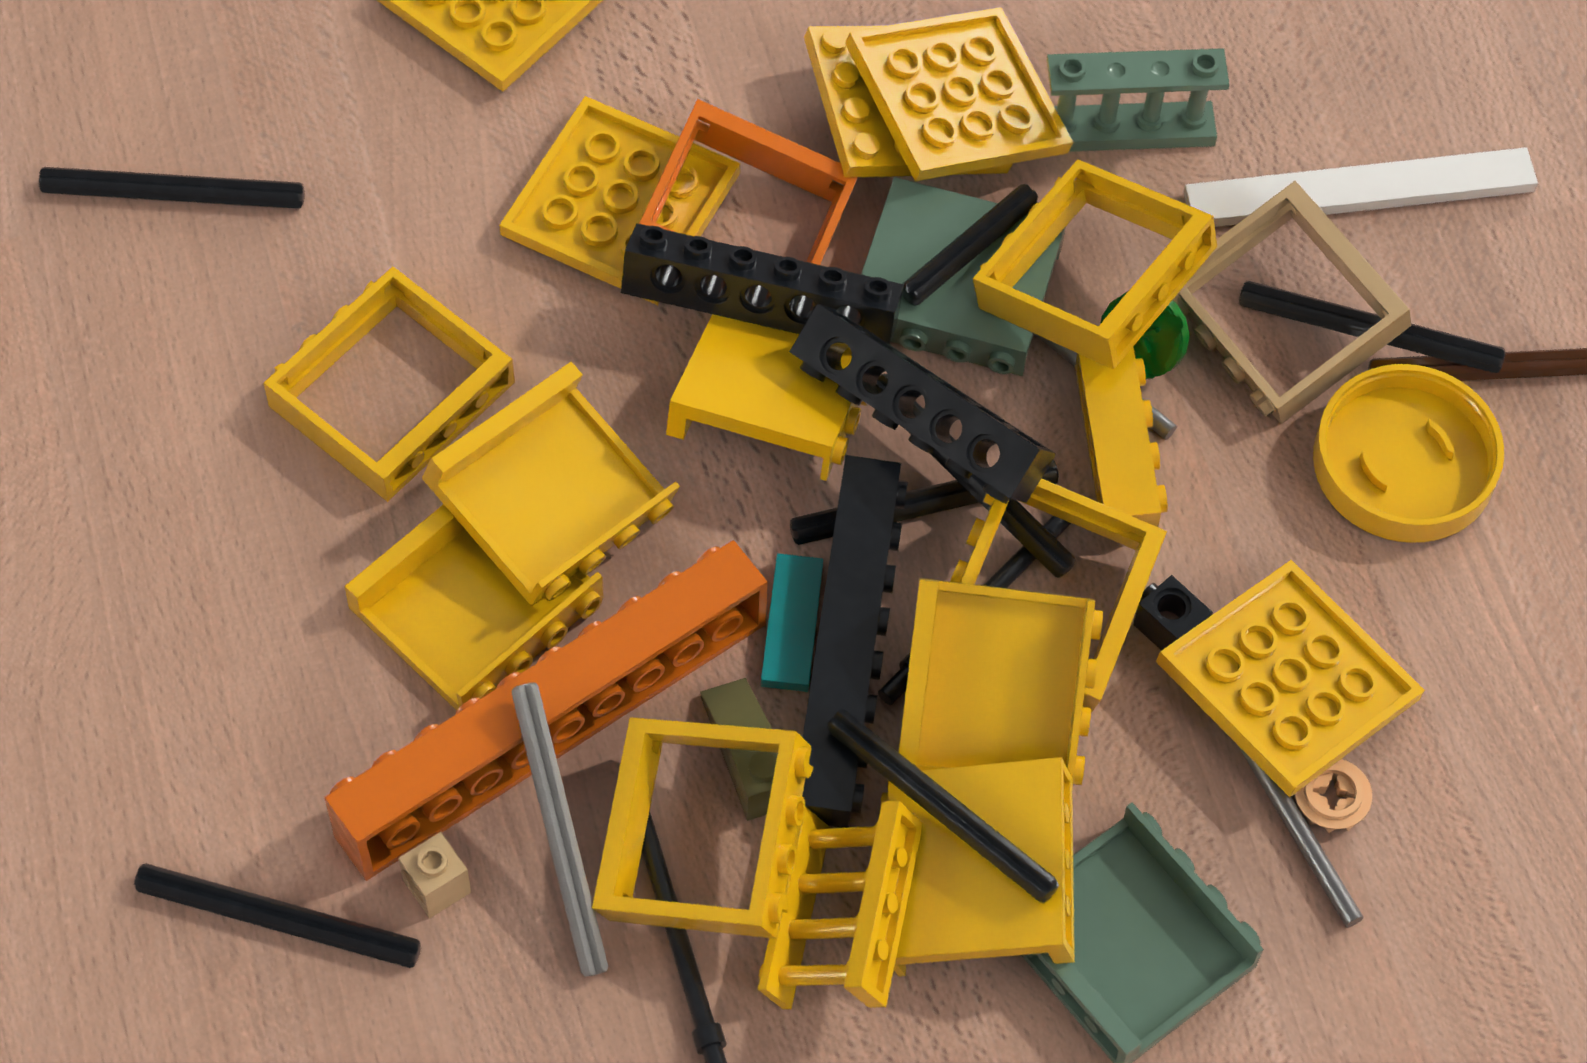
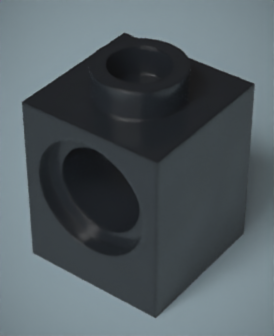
M1171 575L1159 586L1152 583L1144 590L1133 625L1160 650H1163L1210 617L1213 612ZM1169 611L1176 614L1179 618L1174 620L1167 619L1160 612Z

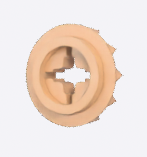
M1340 759L1295 793L1296 806L1307 817L1309 825L1317 824L1326 828L1328 833L1335 829H1346L1349 831L1361 820L1364 821L1371 807V785L1365 774L1357 766ZM1332 780L1335 781L1334 788H1336L1337 795L1345 798L1339 799L1333 810L1328 805L1327 797L1319 795L1326 792Z

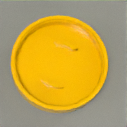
M1392 364L1364 371L1348 380L1334 393L1324 409L1315 436L1313 463L1316 477L1323 493L1333 507L1352 524L1384 539L1420 543L1435 541L1456 534L1474 522L1483 512L1490 501L1503 469L1504 442L1499 424L1489 406L1465 383L1449 374L1430 367Z

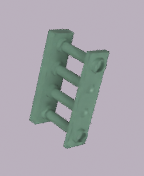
M1224 48L1047 55L1051 96H1059L1058 105L1054 107L1074 142L1069 152L1215 146L1217 131L1213 103L1206 100L1210 90L1229 89L1230 83ZM1190 91L1188 102H1163L1165 92ZM1123 93H1146L1145 103L1119 104ZM1103 94L1101 105H1075L1077 95Z

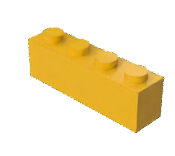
M1132 347L1113 370L1077 353L1075 371L1096 500L1101 504L1158 527L1161 513H1165L1168 510L1165 486L1157 485L1155 470H1160V453L1157 442L1150 443L1147 428L1153 427V413L1150 400H1142L1140 386L1146 385L1143 358L1135 359L1134 347Z

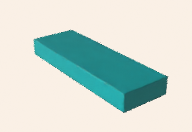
M777 553L761 687L808 692L824 558Z

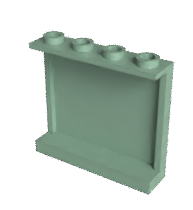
M894 177L861 275L880 277L902 284L998 203ZM1028 213L921 304L914 306L902 296L897 327L892 342L901 344L906 349L912 351L924 350L943 355L954 362H970L989 367L996 373H1012L1023 376L1027 354L1034 333L979 309L972 278L979 272L980 265L987 262L1001 247L1004 238L1016 230ZM1065 228L1014 285V289L1044 301L1056 259H1059Z
M1133 802L1126 806L1122 820L1073 855L1075 962L1054 964L1048 953L1021 955L1113 1063H1133L1256 968L1264 950L1261 947V941L1256 931L1244 921L1240 923L1227 909L1228 904L1222 893L1215 886H1207L1195 873L1194 864L1189 856L1179 848L1174 849L1162 836V829L1155 818L1147 812L1142 813Z

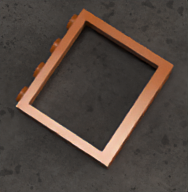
M697 99L639 224L657 226L664 230L673 231L656 222L695 140L830 201V207L806 260L808 263L820 265L858 177L845 178L841 163Z

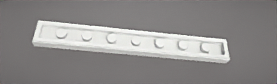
M1525 147L1185 184L1183 194L1187 205L1213 215L1215 227L1238 224L1295 180L1326 215L1535 192L1538 182L1528 149Z

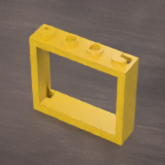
M1077 159L1062 177L1057 178L1053 188L1039 203L1032 206L1027 217L1016 230L1004 238L1001 247L987 262L980 265L979 272L972 278L979 309L1114 370L1217 248L1214 217L1211 214ZM1086 203L1172 239L1099 326L1013 288Z
M392 266L376 282L371 280L365 287L364 292L350 305L342 306L334 314L331 322L318 334H312L307 337L301 344L299 351L285 364L281 363L275 366V373L263 384L268 406L388 502L429 464L432 457L444 450L515 383L513 359ZM398 307L474 366L476 370L376 462L298 400L297 397L391 311Z
M1041 478L1027 503H1022L1135 550L1093 659H1097L1094 689L1085 688L1083 707L1091 708V712H1093L1102 699L1167 531ZM986 493L983 503L991 505L985 521L976 517L966 544L974 548L968 562L959 559L950 582L975 585L1007 504L998 501Z
M630 717L592 909L607 920L614 922L777 939L782 912L787 913L788 899L785 894L788 875L794 872L797 861L796 847L793 845L796 828L802 825L805 817V800L802 794L805 778H809L813 771V767L809 764L811 745L797 731ZM663 743L778 753L749 910L633 898Z

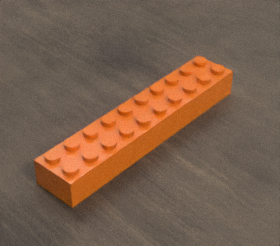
M734 540L721 548L715 546L708 549L699 557L696 564L683 572L675 571L662 579L656 589L642 598L635 596L627 600L619 608L618 613L602 623L601 621H595L589 624L579 633L578 638L564 647L556 646L549 649L539 658L537 664L522 673L514 672L506 676L494 691L481 699L473 698L468 700L458 708L454 716L440 725L431 724L425 727L416 735L413 742L398 751L390 750L382 754L367 771L357 777L350 776L339 781L331 789L330 794L324 797L335 839L365 881L369 880L397 862L400 856L439 832H444L532 775L511 693L514 687L531 682L538 685L556 759H558L766 625L768 581Z

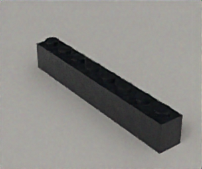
M845 455L803 730V738L811 745L809 764L813 767L811 776L805 778L802 794L805 806L828 826L849 828L851 812L861 814L865 785L857 784L855 781L857 768L867 769L868 763L835 738L828 730L827 725L839 710H846L862 724H874L878 695L868 694L870 679L880 680L884 651L875 650L877 635L886 636L890 608L881 607L883 592L892 594L896 565L887 564L889 550L898 551L902 523L893 522L895 508L904 509L908 481L899 480L901 463Z

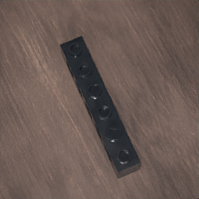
M636 223L625 249L621 293L796 334L801 333L817 304H821L838 310L891 345L897 327L904 284L891 282L880 277H870L843 271L837 267H826L808 263L793 257H782L760 252L749 247H738L712 241L701 236H690L664 230L657 226Z
M817 304L789 351L803 361L800 369L822 382L828 377L839 385L836 393L858 406L864 401L875 409L872 417L894 430L900 425L912 433L908 440L929 454H933L935 449L948 457L945 463L948 468L967 479H970L971 475L974 474L986 482L982 490L1002 503L1007 504L1009 499L1027 503L1056 453L836 309ZM850 348L852 359L849 365L843 369L841 357L844 351ZM886 371L888 384L879 393L877 390V380ZM923 395L925 408L918 417H915L913 404L919 396ZM959 419L962 423V433L956 441L952 442L949 434L950 428ZM997 444L1000 450L999 459L995 465L989 467L986 459L987 452L991 446Z

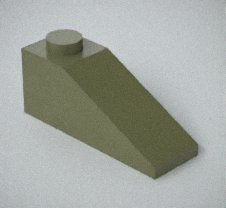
M746 678L700 691V697L711 724L772 729ZM720 748L747 821L767 815L778 753Z

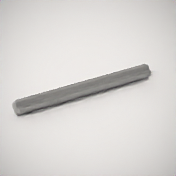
M532 682L514 687L511 693L580 970L584 976H593L607 971L608 963L595 911L592 909L593 903L539 687L536 683Z

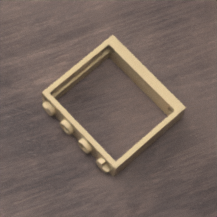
M1296 180L1217 239V248L1173 299L1184 316L1188 315L1197 325L1194 332L1200 342L1209 351L1216 348L1225 358L1221 363L1229 376L1237 384L1243 380L1253 391L1250 394V398L1257 409L1265 417L1272 413L1280 424L1284 423L1411 326L1410 309ZM1293 218L1382 320L1283 395L1279 396L1193 296V293Z

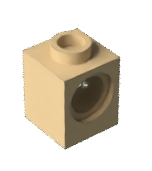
M439 832L398 858L404 883L429 919L471 893L468 869L442 832Z

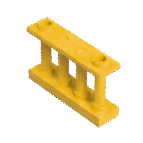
M900 801L882 802L879 819L875 826L830 828L805 806V817L802 825L796 828L793 844L797 852L796 866L794 872L788 875L785 889L788 899L787 913L782 912L777 939H768L764 962L759 969L757 990L783 1010L792 1009L796 986L844 985L846 990L868 1008L886 1007L923 822ZM873 846L869 867L866 871L821 873L826 849ZM863 892L860 910L856 917L811 919L816 894ZM854 938L850 958L846 964L801 965L807 939Z

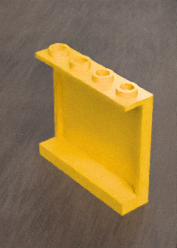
M712 314L670 399L666 435L684 440L692 421H696L821 457L823 462L820 480L827 481L833 465H842L849 443V438L845 436L846 434H855L861 416V408H858V405L836 393L839 385L828 377L822 382L800 369L803 361L789 352L799 334ZM850 348L846 349L842 354L841 366L843 369L851 362L852 352ZM862 401L861 405L867 406V403Z
M572 362L563 366L432 457L422 476V480L531 606L545 596L549 601L558 597L572 583L569 578L580 570L584 575L592 572L605 560L604 552L614 545L619 550L627 546L639 535L640 530L638 527L649 520L653 525L661 521L674 508L671 500L680 488V485L675 481L664 489L580 393L577 386L583 374Z
M444 504L344 586L349 609L455 710H458L462 704L470 699H481L491 693L506 676L514 672L522 673L529 669L534 657L546 647L551 649L558 645L566 636L568 628L581 617L586 619L593 615L600 607L604 598L602 575L596 572L592 577H589L580 570L569 578L572 583L558 597L549 601L545 596L531 606Z
M920 578L899 753L921 771L1061 757L1072 776V789L1073 784L1082 785L1085 756L1077 755L1079 736L1088 737L1091 719V708L1083 707L1085 688L1094 689L1097 670V659H1089L1091 639L1100 640L1103 611L1095 610L1096 601L1089 598Z
M1061 757L923 771L1056 878L1059 887L1055 894L1045 903L1036 900L888 780V792L882 793L881 805L885 801H900L923 822L894 971L898 977L906 976V964L1039 953H1048L1054 964L1075 962L1072 776Z

